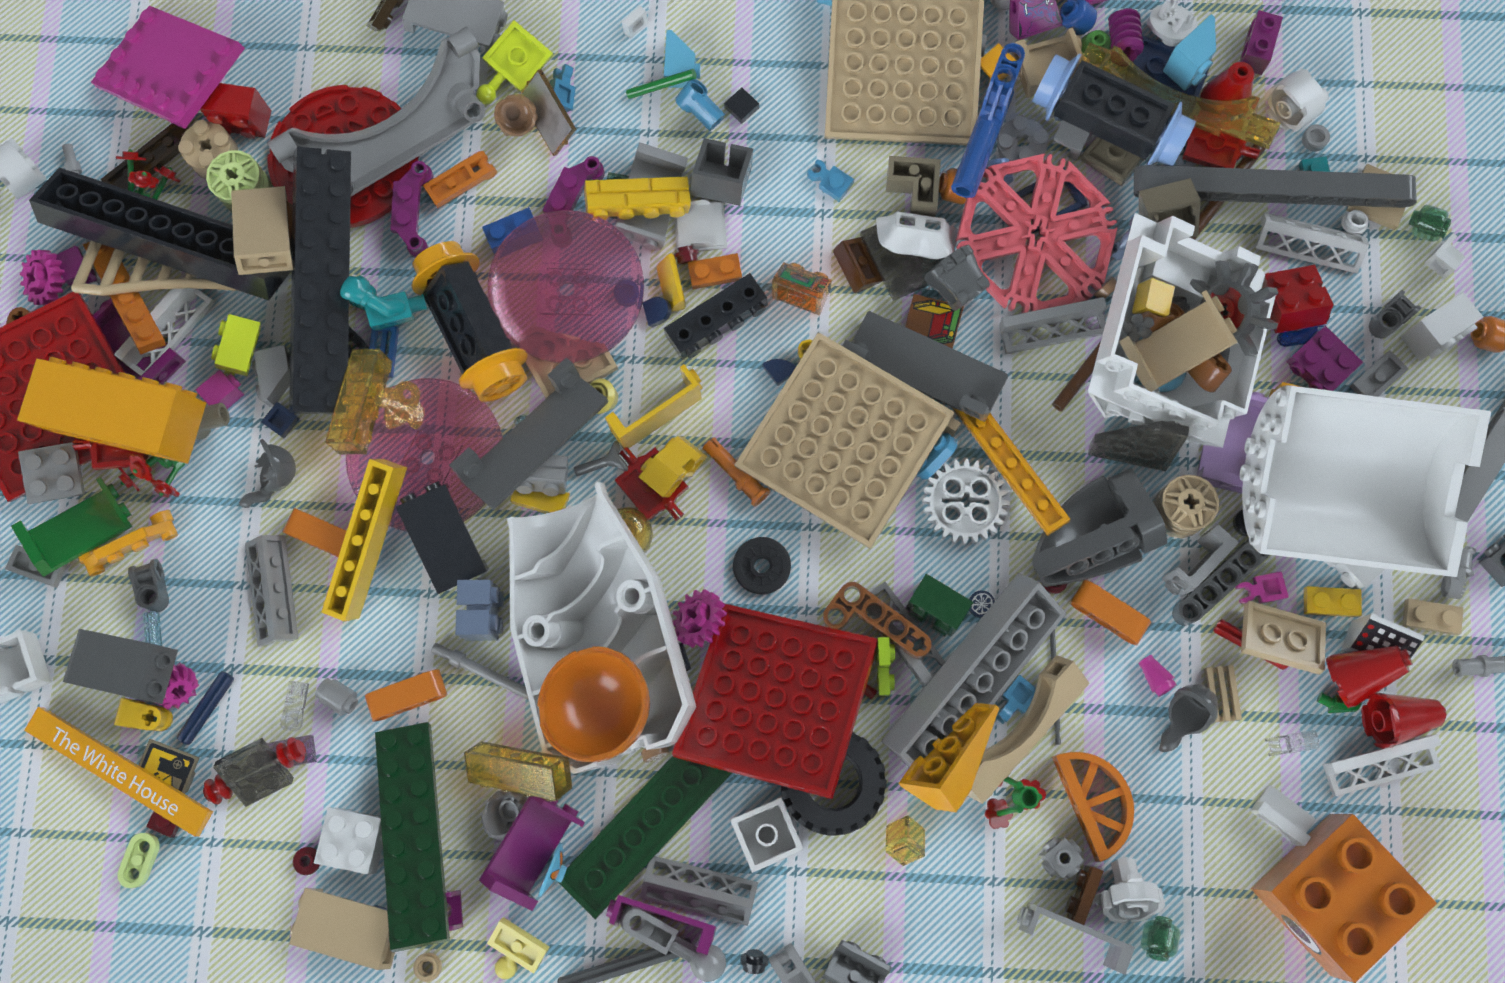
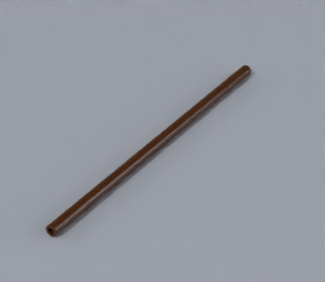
M1261 134L1252 145L1253 148L1260 149L1257 160L1271 143L1270 137L1265 134ZM1244 156L1235 168L1251 169L1257 160ZM1209 201L1203 208L1199 217L1198 236L1225 201ZM1101 341L1053 401L1052 406L1058 411L1062 412L1093 373Z

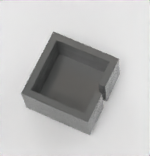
M704 138L692 172L691 195L740 206L751 173L753 148L731 144L729 165L727 166L724 165L726 143Z

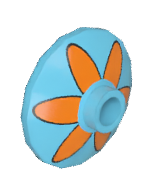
M559 842L539 891L538 896L540 897L552 887L555 881L561 883L567 869V866L562 865L563 843Z

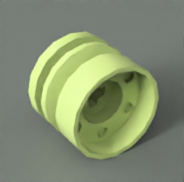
M230 150L221 153L212 160L207 169L206 181L209 189L231 213V191L273 187L271 179L250 154L243 151Z

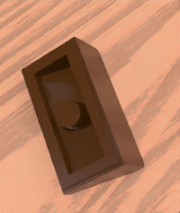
M861 237L841 241L833 250L854 293L864 291L883 281Z

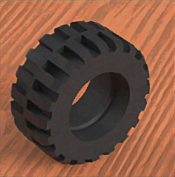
M852 732L845 759L855 767L859 777L858 791L850 803L841 808H826L815 802L807 792L781 786L784 803L791 815L801 825L813 832L829 836L852 833L864 827L874 818L883 803L887 785L884 764L881 762L876 749L869 744V741L864 737L856 735L855 732Z

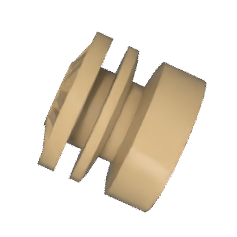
M1189 474L1172 480L1157 493L1153 500L1164 521L1166 534L1170 537L1181 539L1195 535L1213 522L1219 509V498L1210 482L1200 476ZM1186 499H1187L1188 504H1192V505H1193L1192 508H1190L1189 505L1184 504V501H1185Z

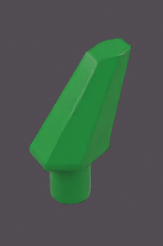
M1321 692L1317 698L1318 703L1328 707V713L1356 712L1362 705L1361 702L1355 707L1348 708L1337 694L1332 698Z

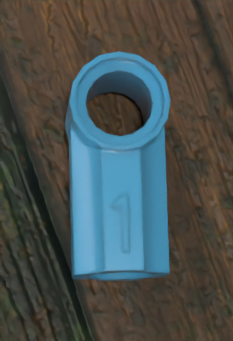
M697 79L689 80L676 96L675 101L682 110L693 113L711 131L725 118V114L707 96V88L702 82Z

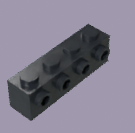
M751 273L664 327L665 336L681 360L687 357L691 359L701 352L702 347L709 343L713 345L720 341L723 334L730 329L732 331L739 329L745 323L744 320L751 316L757 317L766 310V306H768L767 296Z

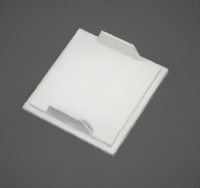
M707 199L691 200L689 212L685 213L682 217H674L677 253L678 248L692 245L693 249H698L699 251L727 249L724 202L708 201Z

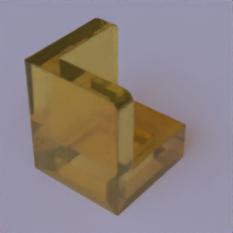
M908 815L886 826V853L902 866L925 857V829Z

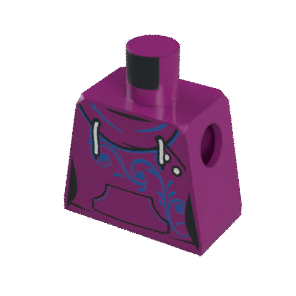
M1010 0L1009 33L1018 40L1063 26L1056 0Z

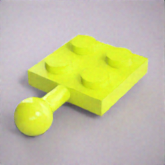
M513 20L482 57L483 61L493 68L497 74L488 84L479 86L476 91V97L482 104H491L496 98V90L505 79L522 93L536 73H539L550 60L553 53Z

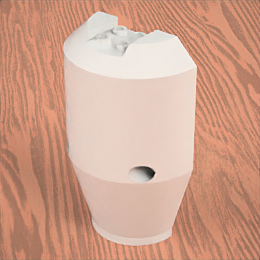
M602 482L594 483L597 494L574 506L542 515L507 518L510 545V629L543 755L573 774L620 763L623 755L636 752L635 749L643 747L646 750L669 747L677 743L696 709V703L661 579L611 501L606 486ZM592 646L606 647L629 657L642 672L649 690V716L642 733L625 752L606 761L580 762L558 752L545 738L540 727L539 706H537L539 692L549 671L563 657L573 651L577 652Z

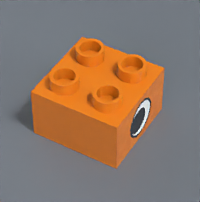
M1329 814L1308 834L1311 838L1305 846H1295L1251 890L1331 977L1356 983L1437 902L1354 814Z

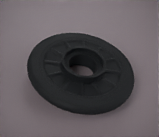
M756 537L746 541L738 548L733 559V572L737 582L745 590L754 594L764 595L777 591L786 583L791 571V560L785 547L778 541L768 537ZM761 558L766 559L770 564L769 569L764 573H760L754 568L755 562Z

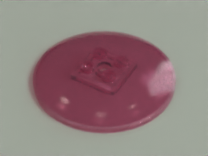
M571 210L553 211L538 215L522 223L499 246L489 270L488 298L495 315L499 318L506 337L516 347L524 349L527 354L544 361L561 363L565 358H568L571 362L578 363L605 354L627 336L641 311L644 298V277L635 249L624 234L615 226L600 217H594V215ZM564 284H571L575 287L573 294L570 296L562 295L560 289Z
M420 378L405 381L390 387L375 397L355 421L346 449L348 479L357 497L369 459H386L407 467L389 524L390 527L407 532L396 509V506L402 504L400 498L415 492L416 496L426 493L424 487L437 481L441 485L448 483L450 487L448 490L465 522L475 515L486 503L459 480L449 465L468 447L476 452L481 459L503 439V435L493 412L471 390L463 389L460 384L436 378ZM426 452H433L435 454L434 461L430 464L422 463V456Z

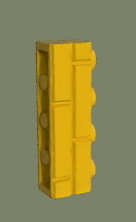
M687 176L585 180L586 217L593 218L596 221H603L608 219V217L619 216L622 220H628L639 215L653 219L662 214H670L671 217L677 218L684 216L690 209L691 200Z

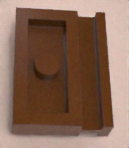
M1086 865L1084 870L1080 869L1075 879V885L1078 886L1074 897H1069L1065 907V912L1068 913L1066 918L1085 925L1104 872L1103 870Z

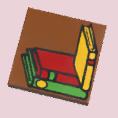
M914 294L905 327L953 349L964 307L962 306L954 311L947 302Z

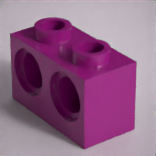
M1258 10L1249 26L1239 61L1248 63L1253 68L1254 73L1259 75L1263 74L1272 59L1283 19L1282 16Z

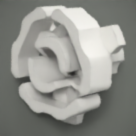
M1123 857L1111 863L1115 884L1094 897V902L1097 905H1101L1103 915L1107 916L1112 922L1125 923L1127 918H1130L1131 922L1136 923L1148 920L1153 915L1163 911L1165 902L1162 889L1158 888L1156 883L1143 881L1142 874L1138 873L1135 859Z

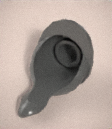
M1202 684L1187 685L1175 692L1168 709L1171 724L1162 734L1159 751H1172L1179 746L1182 737L1185 735L1202 733L1211 724H1214L1218 718L1217 696L1210 688Z

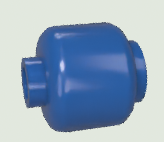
M1067 0L1060 9L1062 25L1067 30L1073 28L1076 35H1084L1094 27L1097 11L1086 0Z

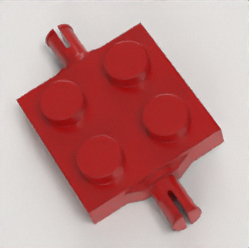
M1200 111L1194 128L1186 141L1187 147L1182 159L1206 167L1234 168L1241 155L1257 160L1260 149L1246 146V135L1250 127L1249 125Z
M74 439L72 442L76 444L72 445L75 451L89 449L92 455V469L95 470L130 467L129 456L141 455L145 461L148 459L147 454L92 441Z
M625 447L624 451L621 450L619 455L628 463V471H624L614 480L647 521L665 510L670 513L675 521H678L679 517L677 514L681 518L684 513L677 507L675 502L681 494L689 489L684 480L670 497H662L639 478L643 472L641 470L643 464L650 457L654 458L659 453L657 448L654 447L646 455L638 458L635 457L628 447Z

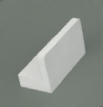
M1272 785L1267 786L1250 811L1295 846H1305L1311 838L1307 832L1315 822V818Z

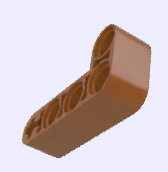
M1171 303L1168 316L1163 317L1150 311H1145L1141 314L1143 319L1151 317L1154 320V326L1150 328L1153 333L1184 315L1185 312L1175 303ZM1219 353L1187 372L1202 389L1213 393L1216 392L1228 377L1232 368Z
M848 582L844 584L824 611V623L831 629H843L855 614L881 635L889 637V641L913 658H923L931 649V640L926 633L859 583ZM847 590H857L860 598L856 602L847 601L844 597ZM871 605H876L881 609L882 615L877 619H872L866 613L867 608ZM838 610L843 614L844 618L841 623L832 624L828 620V615L831 611ZM892 622L901 623L904 632L898 636L892 635L888 629L889 624ZM909 630L913 632L910 638L914 641L919 639L924 641L922 645L925 648L924 651L922 649H919L917 652L912 649L914 644L908 639L906 644L901 642Z

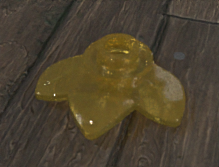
M403 381L397 384L395 388L380 390L375 396L373 403L378 407L385 408L384 420L387 429L399 427L407 421L413 429L417 430L423 423L425 412L419 402L420 391L414 383ZM405 389L411 392L410 399L403 396Z

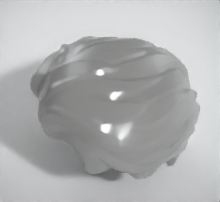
M500 790L487 801L481 818L484 831L491 838L503 841L528 799L520 790Z

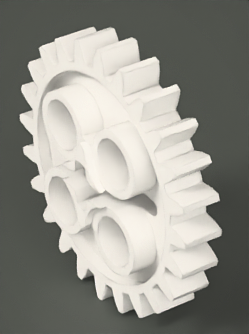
M965 459L963 466H960L959 462L954 460L953 468L945 463L943 466L944 473L937 470L934 473L937 479L931 477L928 479V483L932 487L924 488L923 492L929 495V497H924L922 503L929 506L923 510V513L931 514L927 524L936 523L933 530L934 533L940 529L944 531L942 539L951 535L953 544L958 538H961L962 544L966 545L968 538H971L975 545L978 542V536L986 541L988 539L987 531L994 535L997 532L994 525L1000 527L1003 525L1004 522L999 517H1006L1008 514L1006 510L1002 509V507L1009 505V501L1002 499V497L1008 494V490H1000L1004 480L997 482L994 480L998 474L997 472L990 475L987 473L989 465L980 469L978 460L974 466H970L968 459ZM948 483L956 484L959 492L957 494L949 493L946 490V485ZM980 484L985 488L986 493L984 495H977L974 493L972 486ZM963 497H967V502H971L968 507H964V503L960 502ZM942 499H946V500L954 501V502L943 503V502H942ZM988 501V502H989V505H985V504L977 503V502ZM947 509H954L957 511L959 518L950 520L946 517L945 511ZM972 511H982L985 515V520L976 521L972 517Z

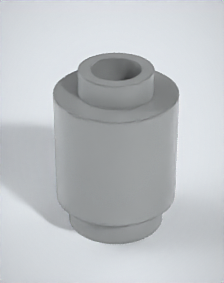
M326 678L318 686L315 693L321 704L341 716L351 713L358 704L356 699L357 693L336 679L330 680Z

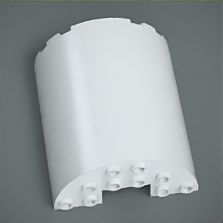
M1289 385L1280 387L1264 404L1256 420L1251 438H1247L1245 442L1246 460L1240 469V480L1243 481V516L1249 543L1260 554L1457 577L1468 522L1455 518L1465 465L1480 467L1491 411Z

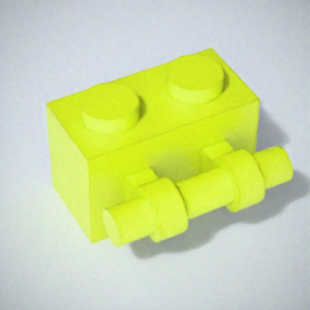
M228 314L227 321H221L218 335L222 336L220 345L214 346L211 360L215 361L216 369L224 370V373L227 375L232 373L234 376L235 374L248 376L261 330V322Z

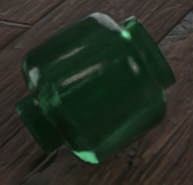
M1427 204L1420 211L1414 210L1408 225L1413 226V236L1435 242L1439 238L1444 239L1452 219L1448 218L1449 213L1447 210Z
M1156 916L1155 920L1145 922L1140 946L1146 952L1147 957L1167 962L1169 958L1175 957L1178 952L1181 932L1178 927L1172 924L1170 918Z

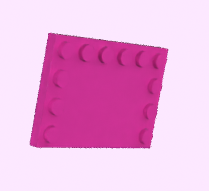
M149 5L147 9L142 11L134 26L126 32L125 38L119 46L111 52L109 59L103 67L98 69L91 83L102 91L186 129L245 48L238 41Z

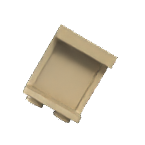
M1069 28L1064 36L1027 45L1025 39L1015 42L1021 45L1025 51L1019 77L1026 98L1035 95L1056 54L1069 61L1079 53L1082 54L1081 39L1079 35L1075 34L1073 28ZM1012 53V56L1017 61L1019 56L1016 53ZM1082 54V56H1081V58H1080V60H1079V63H1078V65H1077V67H1076V69H1075V71H1074V73H1073L1071 79L1073 78V76H1074V74H1075V72H1076V70H1077V68H1078V66H1079V64H1080V62H1081L1082 60L1085 61V62H1087V63H1089V62H1088V59H1087L1086 57H1083V54Z

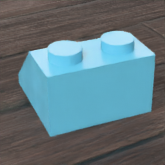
M1212 14L1174 48L1163 70L1184 91L1192 84L1197 86L1205 78V72L1213 64L1211 59L1216 52L1215 17Z

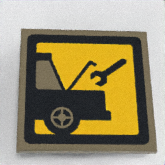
M149 739L139 766L185 794L189 791L196 774L194 770L200 757Z

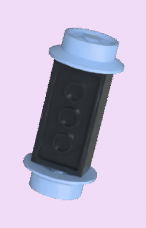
M1079 53L1070 61L1057 54L1054 56L1032 100L1033 103L1046 108V121H1049L1059 102L1054 114L1055 117L1144 160L1147 159L1152 151L1146 165H1153L1156 162L1164 166L1174 165L1196 123L1195 120L1182 115V102L1178 103L1166 124L1175 104L1083 60L1071 79L1082 54Z

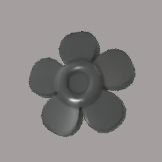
M1135 314L1131 317L1132 322L1127 321L1123 324V331L1128 333L1127 336L1132 341H1136L1140 335L1142 338L1151 336L1152 330L1150 328L1154 326V320L1151 317L1143 319L1142 314Z

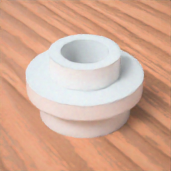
M1353 210L1343 216L1341 225L1349 234L1360 235L1368 227V217L1360 210Z

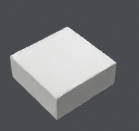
M640 5L621 20L624 34L630 39L648 24L646 10Z

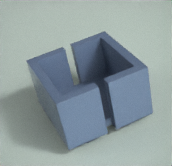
M457 580L456 604L467 605L466 610H456L455 635L466 641H498L499 634L503 632V619L498 616L499 607H503L504 604L503 591H500V587L491 580Z

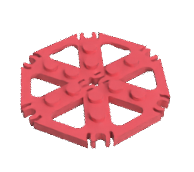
M1045 153L989 166L985 169L983 175L986 178V183H980L975 197L966 198L956 241H966H961L956 248L959 249L968 244L970 245L980 270L990 283L986 291L1004 309L1007 307L1008 300H1011L1008 305V311H1013L1016 303L1021 304V313H1026L1029 309L1031 312L1087 301L1093 296L1088 291V286H1092L1097 291L1105 282L1117 228L1107 229L1115 225L1117 221H1108L1105 218V214L1112 212L1113 207L1102 209V206H1108L1111 203L1070 161L1066 163L1064 158L1058 162V166L1052 164L1053 155L1051 154L1046 157L1043 163ZM1031 170L1036 174V183L1030 206L1003 180L1006 175ZM1064 182L1072 183L1087 198L1089 208L1056 216ZM978 202L987 203L1009 227L975 235L971 231V223L976 204ZM1039 226V234L1043 235V237H1040L1035 243V235L1031 232H1034ZM1091 235L1097 236L1100 240V248L1095 267L1090 269L1065 243L1066 241ZM1018 253L1010 287L1008 289L999 288L983 272L982 263L986 260ZM1044 262L1068 286V294L1066 296L1047 301L1037 299L1036 294Z

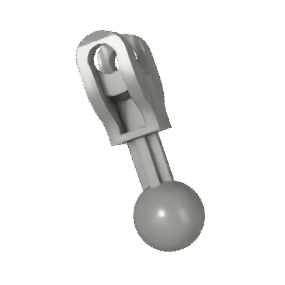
M634 907L627 908L622 913L620 924L625 932L665 955L670 951L688 961L692 973L699 980L712 982L720 978L724 973L726 958L719 947L711 944L708 955L696 952L697 946L677 936L678 930L650 914ZM638 915L642 920L641 925L633 929L629 925L630 919Z

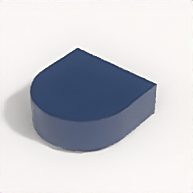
M653 297L642 302L648 326L655 327L670 318L672 308L666 299Z

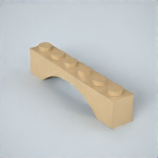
M1056 655L1042 670L1038 677L1032 702L1024 717L1004 739L985 749L968 797L982 804L991 797L997 787L1011 774L1013 769L1029 754V751L1046 735L1052 725L1063 716L1068 707L1090 684L1074 661Z

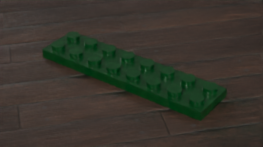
M429 722L375 732L390 951L394 953L450 941L431 725Z
M672 756L567 867L562 882L558 883L596 920L609 906L611 899L615 900L728 779L732 772Z

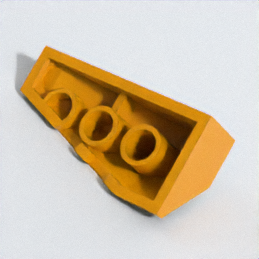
M975 703L952 725L953 731L943 740L938 738L932 744L934 749L925 758L919 756L911 764L900 780L899 785L936 810L957 813L972 789L999 711L998 706L995 704Z

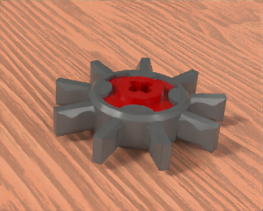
M1216 261L1217 284L1210 287L1202 280L1192 279L1190 285L1201 295L1206 290L1211 298L1218 297L1225 309L1220 313L1224 319L1229 317L1236 327L1237 332L1233 333L1243 353L1245 356H1255L1258 354V351L1249 334L1256 326L1262 329H1277L1278 323L1260 316V303L1277 295L1278 290L1277 288L1266 287L1255 292L1249 287L1259 268L1256 264L1246 263L1237 282H1232L1229 262ZM1204 297L1202 298L1200 305L1206 302ZM1192 309L1184 310V312L1187 313ZM1230 347L1220 352L1222 357L1227 362L1229 359Z

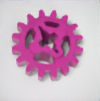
M32 250L31 255H26L27 262H22L21 264L23 269L20 275L23 277V281L20 283V286H24L23 294L29 295L28 301L34 302V305L45 306L59 299L58 293H63L61 287L65 280L61 278V275L65 271L60 269L62 261L56 260L57 254L51 253L50 250Z
M703 589L702 592L694 590L692 597L686 594V601L684 603L678 602L680 609L679 611H673L676 619L672 621L674 627H676L675 632L678 641L691 648H694L695 645L702 648L705 640L709 643L713 642V634L720 635L717 629L719 626L725 625L721 618L727 615V612L722 610L725 604L719 600L720 597L706 589Z

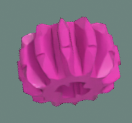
M180 662L173 666L163 704L159 705H162L167 710L172 706L179 709L181 703L189 704L188 698L196 696L195 689L199 684L191 668L186 667Z

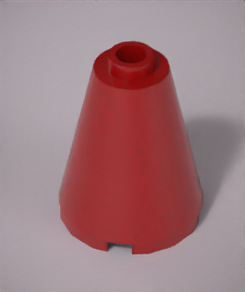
M1236 62L1210 80L1201 91L1199 105L1202 112L1236 122L1241 120L1248 112L1251 104L1254 82L1253 68L1248 63Z
M1398 646L1332 654L1326 658L1332 681H1336L1340 689L1337 692L1348 708L1357 706L1410 672L1408 666L1413 665L1407 650H1401Z
M1375 693L1369 697L1367 705H1363L1361 710L1362 724L1367 737L1372 736L1377 742L1373 744L1381 749L1397 746L1441 727L1447 716L1445 707L1438 700L1386 693Z

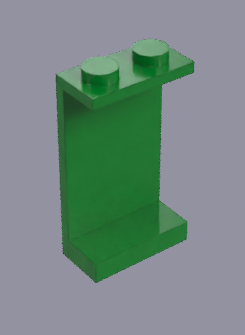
M101 477L96 479L102 491L31 530H28L22 521L11 525L32 564L43 577L133 527L128 520V517L132 515L124 502L118 504L116 501L120 495L112 483L106 485Z

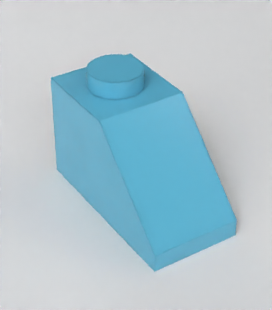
M667 30L664 77L694 69L697 75L696 79H700L701 64L696 63L695 53L672 30ZM688 81L668 88H683Z

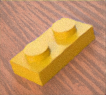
M1313 586L1303 588L1304 614L1341 617L1362 616L1361 589Z

